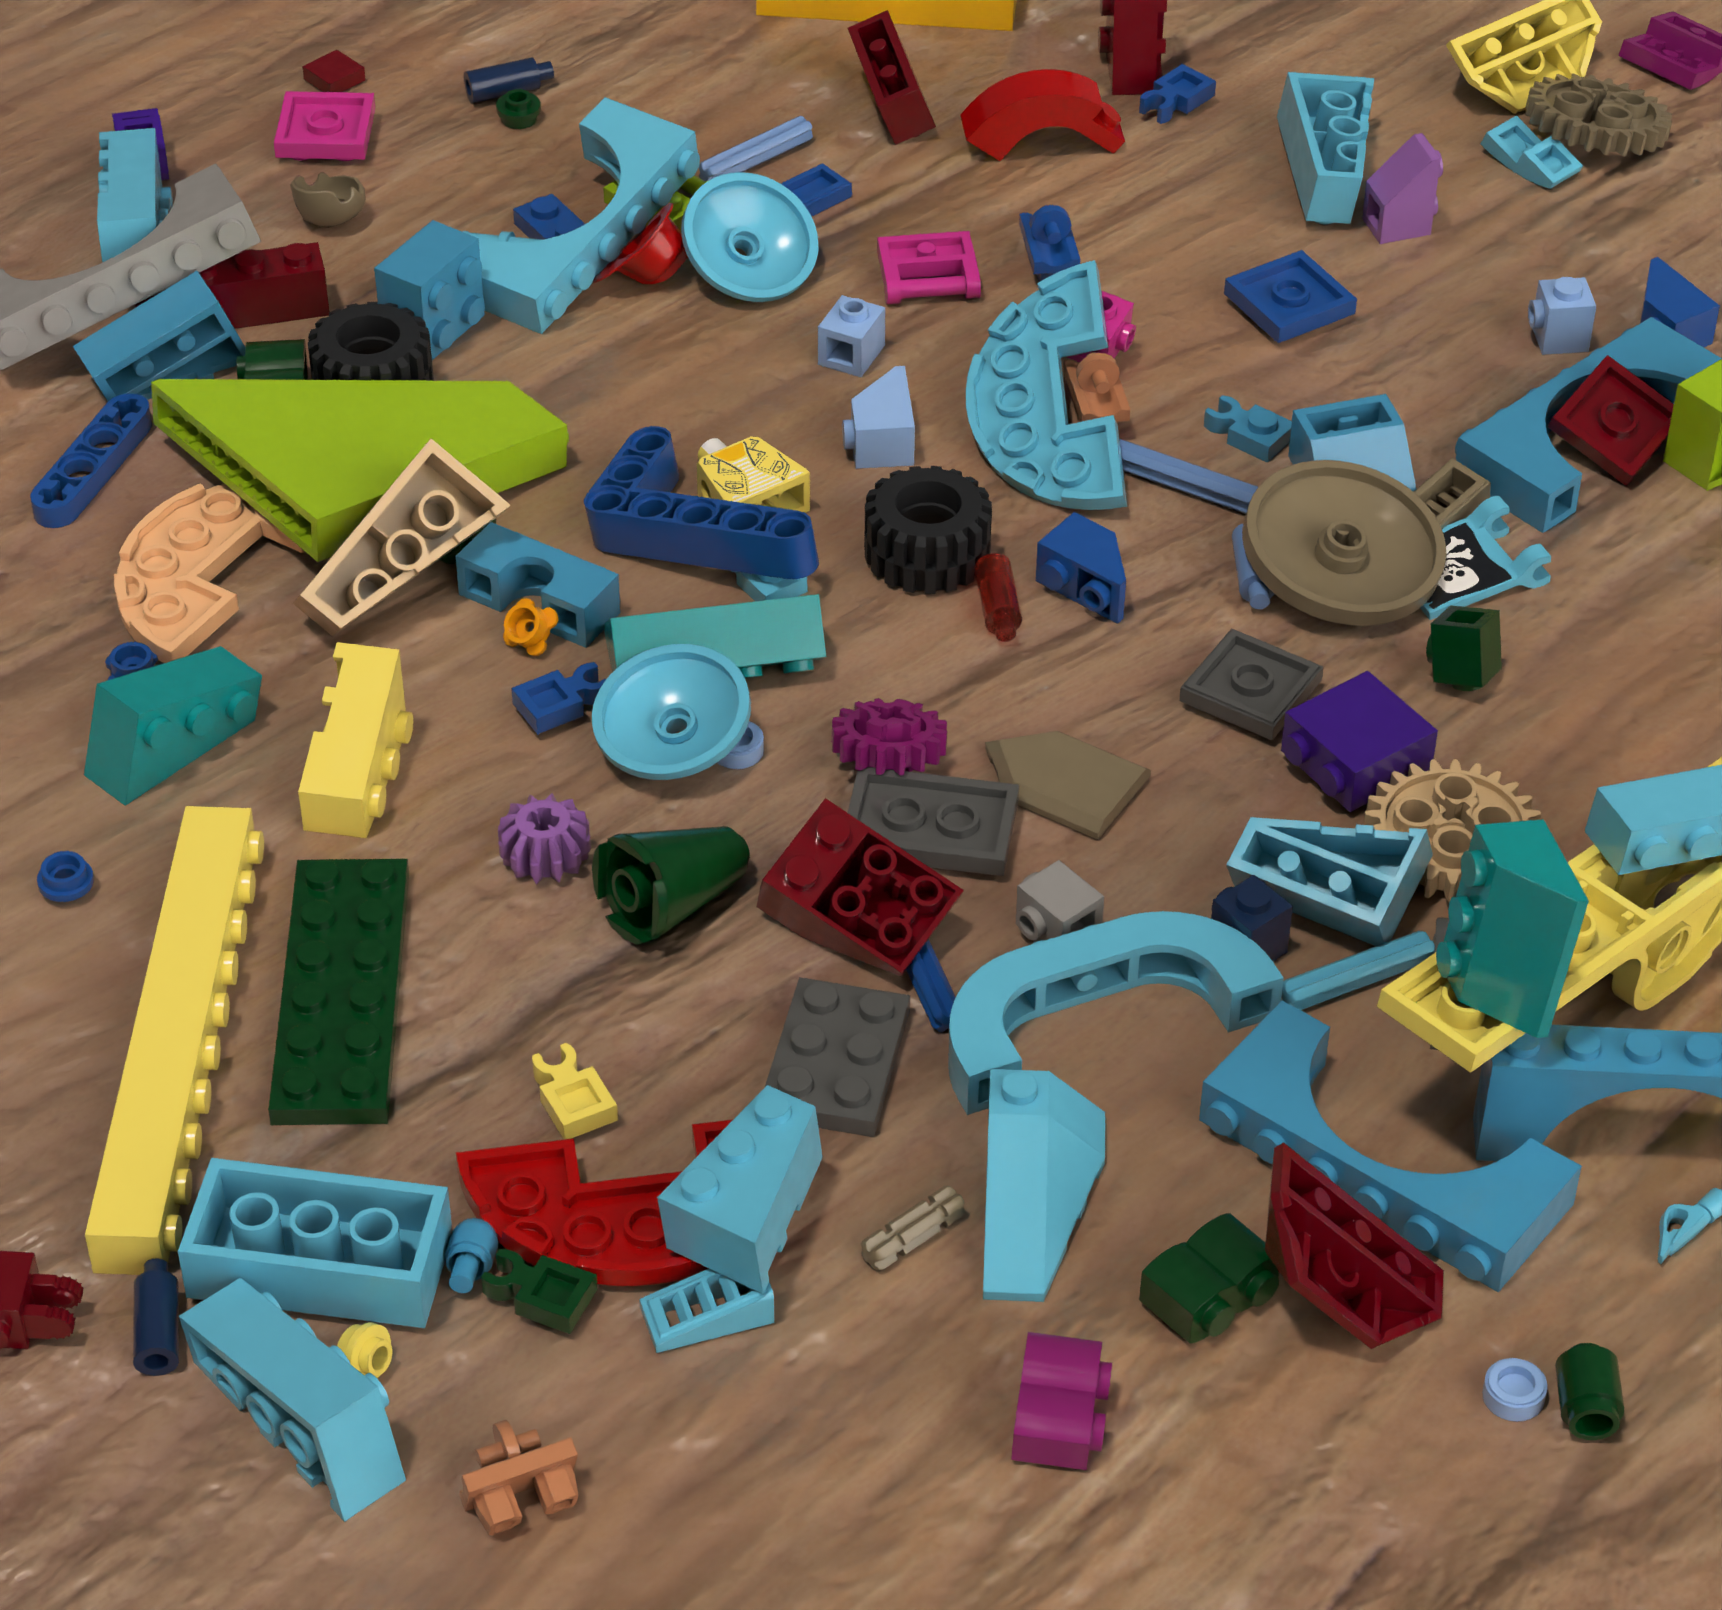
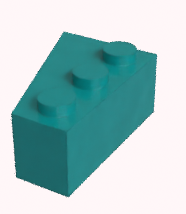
M219 646L97 683L84 776L126 806L255 721L262 675Z

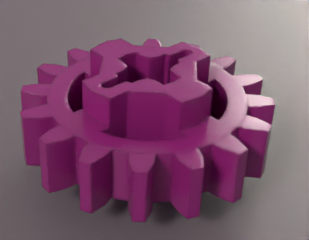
M880 698L874 699V702L862 703L858 701L854 704V710L842 708L840 709L839 717H833L832 752L840 753V761L842 763L856 761L855 769L859 771L867 767H873L878 775H882L886 769L894 770L898 775H904L905 771L910 772L913 770L923 772L925 771V763L938 765L940 756H946L947 722L946 720L938 719V712L936 710L922 712L923 704L920 703L913 704L902 699L884 703Z

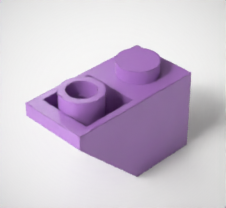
M1423 133L1414 134L1366 181L1362 219L1379 244L1431 235L1433 215H1436L1438 212L1436 191L1438 177H1441L1443 174V161L1439 151L1434 150Z

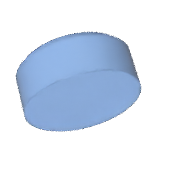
M749 721L745 733L737 745L717 763L729 769H744L758 763L764 753V736L760 727Z
M1518 1358L1499 1360L1491 1365L1486 1372L1482 1391L1484 1403L1493 1414L1502 1419L1516 1422L1532 1419L1543 1409L1548 1388L1547 1380L1543 1372L1529 1361Z

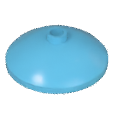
M745 172L717 176L707 181L694 193L684 211L681 233L686 254L702 278L726 295L751 302L778 300L796 291L806 281L815 266L818 256V234L812 216L793 192L773 179ZM735 248L742 249L747 256L740 254Z
M694 644L664 645L633 656L609 675L599 689L593 704L592 728L602 753L620 770L636 777L652 780L683 778L699 773L716 764L737 745L745 733L751 715L750 692L740 669L720 652Z

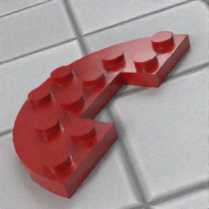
M732 1120L692 1124L695 1158ZM574 1138L455 1152L460 1185L467 1203L476 1218L490 1223L496 1231L498 1242L502 1246L518 1253L523 1260L534 1266L540 1257L544 1255L597 1274V1284L620 1287L656 1285L678 1281L709 1269L666 1248L657 1197L682 1171L580 1183Z

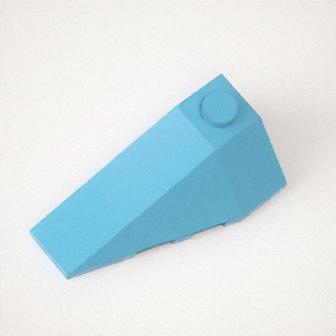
M990 1069L983 1300L1044 1302L1066 1253L1067 1242L1078 1218L1081 1219L1086 1208L1088 1194L1095 1179L1099 1178L1105 1165V1112L1050 1071Z

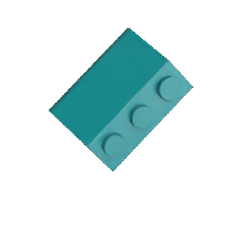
M1544 819L1475 825L1469 850L1465 851L1461 858L1462 875L1457 894L1449 902V923L1443 942L1438 944L1436 951L1439 973L1443 978L1448 979L1459 1002L1533 1037H1548L1589 900Z

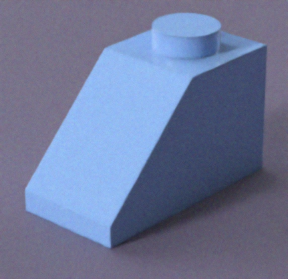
M895 366L851 399V419L842 420L844 449H853L855 469L914 466L915 424L905 366Z

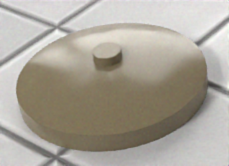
M1336 460L1307 461L1290 465L1275 472L1256 489L1243 522L1242 540L1248 561L1261 581L1279 598L1298 610L1339 624L1357 626L1379 625L1397 621L1411 615L1420 609L1433 595L1446 562V543L1443 531L1435 515L1424 501L1411 489L1389 475L1351 462Z

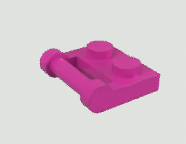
M969 231L877 237V254L884 283L886 304H899L903 298L964 294L965 299L980 298V275ZM944 276V277H935V278L912 279V278H919V277Z

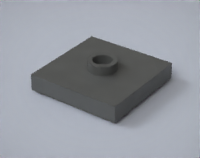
M1231 628L1181 686L1179 701L1273 740L1284 727L1285 712L1304 703L1322 681L1324 667Z

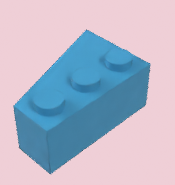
M198 271L193 272L73 346L107 401L118 395L128 393L139 394L147 400L151 399V382L158 379H214L213 373L237 366V356H245V345Z

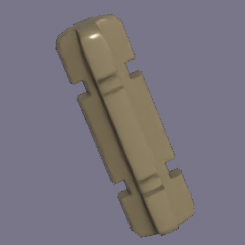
M943 1186L928 1196L930 1203L922 1200L886 1224V1232L879 1229L865 1238L861 1243L863 1259L874 1270L880 1271L898 1260L896 1255L898 1252L902 1256L906 1255L940 1232V1224L947 1227L961 1218L965 1213L963 1197L957 1194L951 1186Z

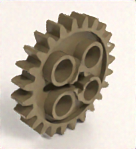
M1572 73L1571 79H1568L1565 76L1556 74L1555 80L1543 77L1542 82L1535 81L1534 86L1530 87L1525 107L1527 108L1525 115L1531 117L1530 123L1540 125L1538 130L1540 132H1553L1551 139L1568 140V146L1584 145L1585 151L1588 152L1593 148H1597L1604 155H1608L1609 152H1617L1622 156H1626L1628 150L1637 155H1642L1643 150L1655 152L1656 147H1664L1672 125V113L1666 112L1667 105L1657 104V97H1645V90L1643 89L1630 90L1628 83L1616 85L1613 84L1611 78L1600 81L1593 75L1580 77Z

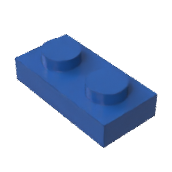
M553 194L538 197L532 202L513 209L514 224L532 239L544 240L556 237L585 224Z

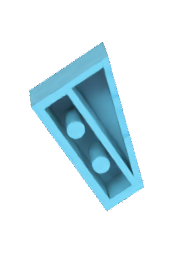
M767 1085L657 1197L666 1248L764 1294L769 1282L768 1271L777 1252H782L788 1239L786 1229L794 1211H800L823 1158L816 1107Z

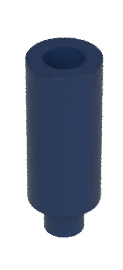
M531 57L465 71L463 75L464 86L470 103L499 98L514 89L526 91L540 89L541 81L554 78V70L550 61L537 64L535 59Z
M155 1258L148 1260L144 1264V1273L137 1276L134 1281L133 1365L142 1374L159 1376L172 1372L179 1364V1282L169 1272L168 1263L163 1259Z

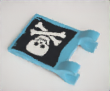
M1493 496L1484 500L1467 518L1449 524L1442 529L1446 543L1445 566L1433 595L1420 608L1429 620L1437 618L1450 605L1465 607L1515 586L1521 585L1534 589L1550 582L1551 575L1542 565L1551 562V555L1541 544L1527 547L1513 561L1495 540L1509 533V526L1501 518V516L1509 514V506L1500 496Z

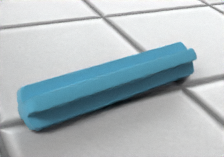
M1417 931L1283 981L1282 1000L1299 1010H1303L1403 973L1431 956L1435 950L1434 942L1430 940L1426 932Z

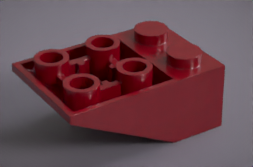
M825 798L762 879L756 907L804 939L901 977L961 897L964 890Z

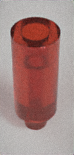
M987 554L981 557L975 565L985 626L989 632L996 634V638L999 641L1008 642L1015 638L1016 630L1022 623L1012 566L1009 558L1003 554Z

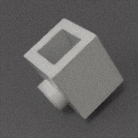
M1060 860L1040 872L1028 875L1022 883L1017 885L1016 925L1030 940H1035L1036 942L1048 940L1081 930L1090 925L1103 923L1104 896Z

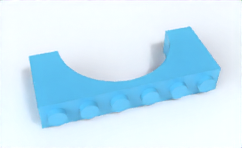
M604 97L579 123L584 159L600 166L616 180L619 185L616 194L607 207L594 219L573 231L556 237L528 242H505L471 234V236L479 238L485 311L542 334L556 319H559L564 314L566 308L583 290L590 287L594 278L609 262L617 258L621 249L644 229L652 216L662 206L669 203L673 194L684 182L695 175L700 167V155L697 150L695 131Z

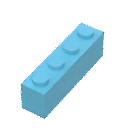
M1722 765L1597 787L1585 827V833L1618 875L1721 856Z

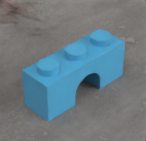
M490 522L456 555L459 595L499 612H502L517 598L530 595L541 596L542 609L550 607L558 614V623L551 629L550 633L585 648L604 630V624L610 618H616L620 614L619 574L493 522Z

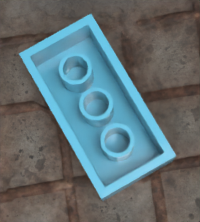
M211 1158L178 1249L186 1298L205 1300L235 1280L242 1278L259 1293L269 1292L277 1300L282 1310L425 1328L444 1266L447 1245L453 1231L448 1187Z

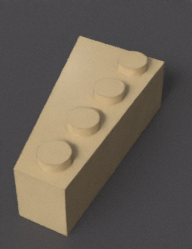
M430 439L293 604L330 635L334 636L496 519L511 505L433 439Z

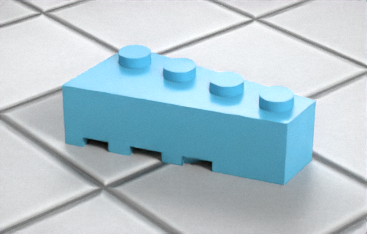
M1296 72L1287 73L1277 120L1306 221H1314L1324 225L1351 223L1363 178L1366 153L1365 144L1369 129L1368 119L1371 110L1374 78Z
M155 128L99 132L101 150H99L100 167L103 166L101 172H98L97 225L102 263L124 252L146 237L164 220L173 206L171 186L162 187Z
M239 1278L179 1315L194 1363L239 1411L246 1407L248 1408L251 1417L260 1429V1433L274 1448L282 1442L285 1443L289 1452L298 1462L296 1464L297 1472L312 1488L322 1481L328 1486L332 1497L330 1500L331 1508L344 1522L406 1481L385 1411V1407L389 1405V1397L381 1382L373 1374L367 1373L363 1375L354 1368L339 1347L336 1345L328 1347L321 1342L306 1321L301 1318L294 1320L283 1312L277 1300L269 1292L265 1291L261 1294L242 1278Z

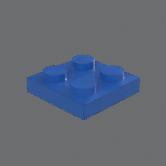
M1303 250L1225 278L1224 294L1277 343L1354 315L1356 312L1357 298Z

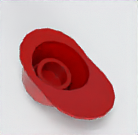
M668 203L647 226L621 249L617 258L605 266L592 283L605 279L615 271L642 284L660 283L674 275L688 258L683 245L681 230L669 217L674 204Z

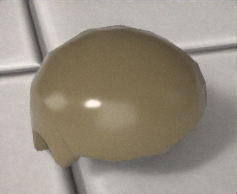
M320 172L316 181L311 185L305 182L304 177L298 175L290 184L295 205L303 219L319 227H334L351 220L362 210L366 200L365 188L358 178L346 175L329 177L326 173Z

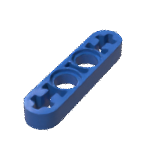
M128 393L118 395L108 401L34 487L30 498L34 520L39 525L47 528H59L69 525L76 520L149 433L152 427L149 402L145 397L139 394ZM100 443H115V445L106 448L94 447ZM76 472H91L83 477H69V475Z

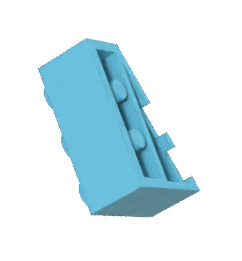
M1250 817L1226 865L1234 887L1255 875L1293 905L1292 913L1374 946H1379L1391 941L1433 856L1427 829L1409 828V832L1375 830L1373 825L1356 824L1355 828L1322 826L1321 822Z

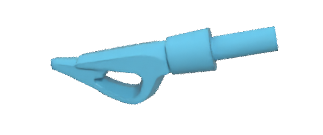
M1712 1188L1693 1206L1673 1204L1666 1209L1660 1218L1658 1263L1662 1264L1668 1255L1672 1256L1700 1233L1707 1224L1722 1216V1189ZM1671 1223L1682 1225L1680 1229L1667 1231Z

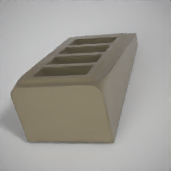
M1452 458L1413 492L1437 515L1436 519L1441 529L1449 524L1467 518L1484 500L1490 498L1491 482ZM1453 493L1456 496H1458V498L1455 499L1452 496H1450V494ZM1441 501L1448 507L1445 509L1436 502Z

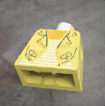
M749 437L730 446H726L718 438H712L700 447L698 451L699 461L697 462L698 497L797 510L804 513L810 511V472L761 438Z

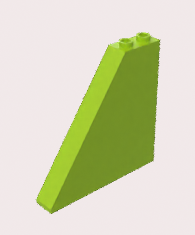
M158 379L151 382L153 424L317 562L334 555L430 439H433L496 493L567 466V444L569 442L567 424L510 381Z

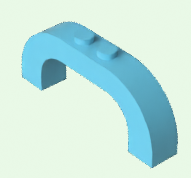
M1158 911L1132 914L1101 924L1090 925L1081 930L1048 940L1037 941L992 959L973 973L958 992L952 1005L949 1024L948 1069L952 1088L967 1115L988 1109L990 1069L1022 1070V1058L1008 1035L1021 1024L1034 1018L1141 985L1159 983L1180 986L1201 996L1212 1007L1227 1032L1260 1023L1281 1002L1284 977L1266 952L1246 935L1222 922L1189 913Z

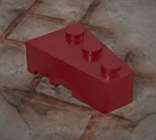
M1100 0L1101 16H1107L1106 26H1099L1098 51L1099 53H1106L1112 95H1142L1147 91L1153 90L1154 81L1163 76L1161 54H1166V38H1163L1164 12H1167V0Z

